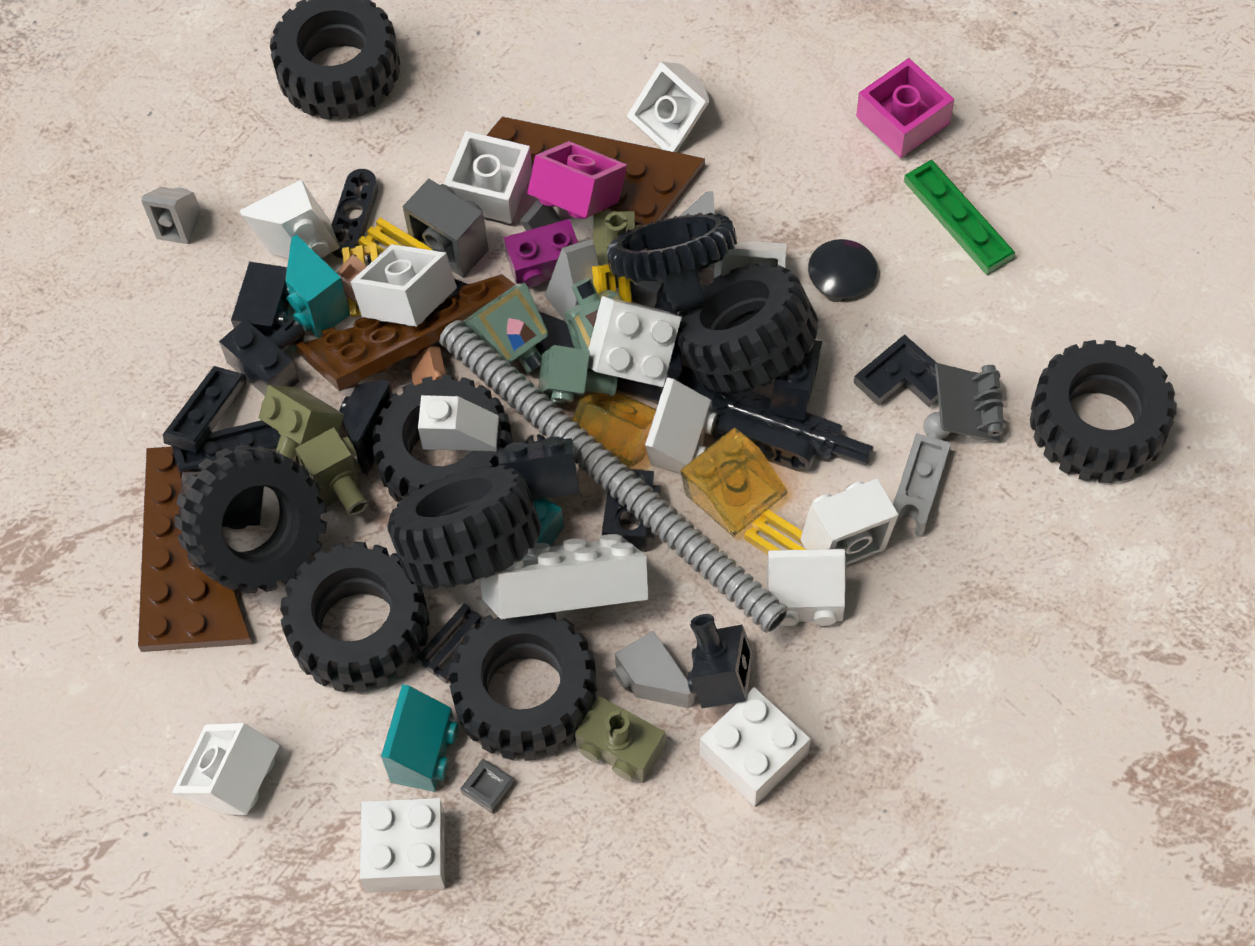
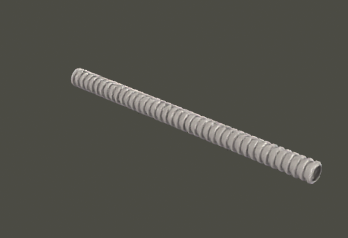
M456 320L443 330L440 336V344L443 347L447 348L451 354H455L456 359L462 361L463 365L470 368L472 373L477 374L480 380L485 381V384L492 388L496 394L500 395L501 399L508 401V405L515 408L518 414L523 415L526 421L531 422L534 428L539 429L542 435H547V438H572L575 463H578L579 468L583 471L586 470L589 477H594L595 482L602 485L605 491L610 492L614 499H618L619 504L627 506L628 512L635 513L637 520H643V525L651 528V532L654 535H660L659 537L662 542H668L670 549H677L676 554L679 557H685L684 560L687 564H693V569L696 572H701V576L704 579H710V584L713 587L718 586V592L723 595L727 594V600L730 602L735 601L736 608L739 610L744 609L745 616L753 617L752 621L754 624H761L763 632H771L782 623L788 611V607L785 604L779 605L777 597H770L768 589H761L762 584L758 581L753 582L751 574H744L745 569L741 566L736 567L735 560L727 559L728 554L726 552H719L718 545L711 544V539L707 536L702 537V531L694 529V524L689 521L686 522V517L682 514L677 515V509L669 507V502L666 500H661L660 494L657 492L653 493L652 487L645 485L644 480L637 478L636 473L633 471H629L627 465L621 464L619 458L613 457L611 451L605 450L603 444L597 443L594 436H589L586 429H581L578 422H573V418L570 415H565L563 409L557 408L555 402L550 401L547 395L542 394L541 390L534 387L531 381L526 380V377L519 373L515 367H511L507 360H503V356L496 353L495 349L490 346L488 347V343L481 340L479 335L473 333L471 328L466 327L463 321Z

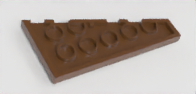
M503 116L486 135L530 146L532 168L535 155L568 141L627 164L619 203L604 209L603 212L635 211V225L645 226L650 224V221L657 222L665 218L705 167V158Z
M500 274L462 286L459 294L447 297L417 327L363 317L357 319L352 328L346 330H335V327L322 330L323 337L305 342L304 337H301L293 346L295 351L338 391L355 387L361 380L375 373L384 372L392 364L406 357L415 356L425 347L439 342L443 330L450 323L456 320L464 321L513 287L515 283Z
M172 446L146 448L138 647L140 651L150 652L252 645L234 590L224 587L201 572L187 558L188 552L179 543L178 536L182 534V531L175 526V515L179 514V506L176 503L181 491L182 478H180Z

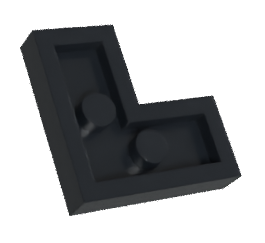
M905 334L854 376L853 383L878 406L903 385L928 407L938 400L935 364L937 362Z

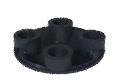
M836 239L820 245L812 253L808 263V274L814 286L824 293L828 300L841 302L845 298H853L863 294L875 284L877 263L873 254L862 244L847 239Z

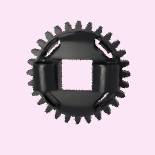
M701 212L695 215L688 213L685 216L679 217L675 215L673 218H663L657 222L650 221V224L638 226L635 230H628L626 234L619 235L607 247V260L613 275L617 274L618 277L625 276L626 279L633 282L658 281V283H663L667 301L671 302L673 312H678L705 305L698 274L709 265L721 261L726 254H729L728 250L734 249V245L737 244V236L733 222L727 216L719 213L715 215L711 212L705 215ZM701 236L699 238L692 240V237Z

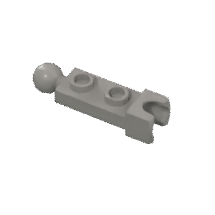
M934 412L925 419L923 428L927 436L916 433L893 503L898 513L893 529L898 526L900 519L911 517L916 522L915 534L917 536H922L925 532L951 446L950 442L942 440L950 432L941 430L940 412Z

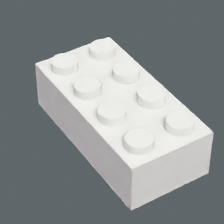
M617 534L602 535L599 537L600 541L586 542L584 539H568L561 546L550 547L546 543H536L534 548L528 550L526 556L515 560L514 565L505 570L501 569L495 572V575L488 578H481L482 600L500 619L648 600L647 558L633 544Z

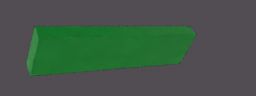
M932 159L905 174L904 183L986 275L1014 259L1016 252Z

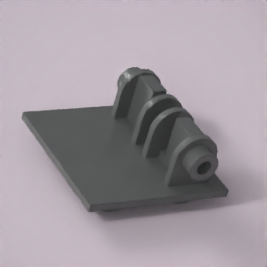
M936 363L935 371L941 430L999 443L1000 435L1003 433V428L1006 427V422L1003 418L1004 404L1000 400L1003 394L1001 390H998L1000 388L999 378L1001 376L1000 372L996 370V366L985 365L981 368L982 372L977 373Z

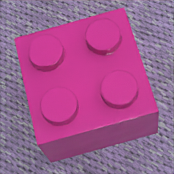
M908 58L859 92L856 117L896 155L902 158L950 124L955 99Z
M568 141L535 155L527 194L539 198V202L544 205L558 206L567 210L568 214L572 217L586 219L619 203L627 164Z

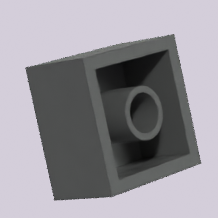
M428 178L402 206L408 234L433 249V251L446 252L451 270L462 278L470 272L489 250L482 209L473 201H465L458 197L447 185H439Z

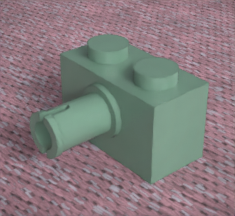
M554 345L542 354L538 388L542 394L549 397L550 401L555 402L557 405H567V402H573L574 399L583 395L584 391L614 396L618 377L587 370L589 350Z

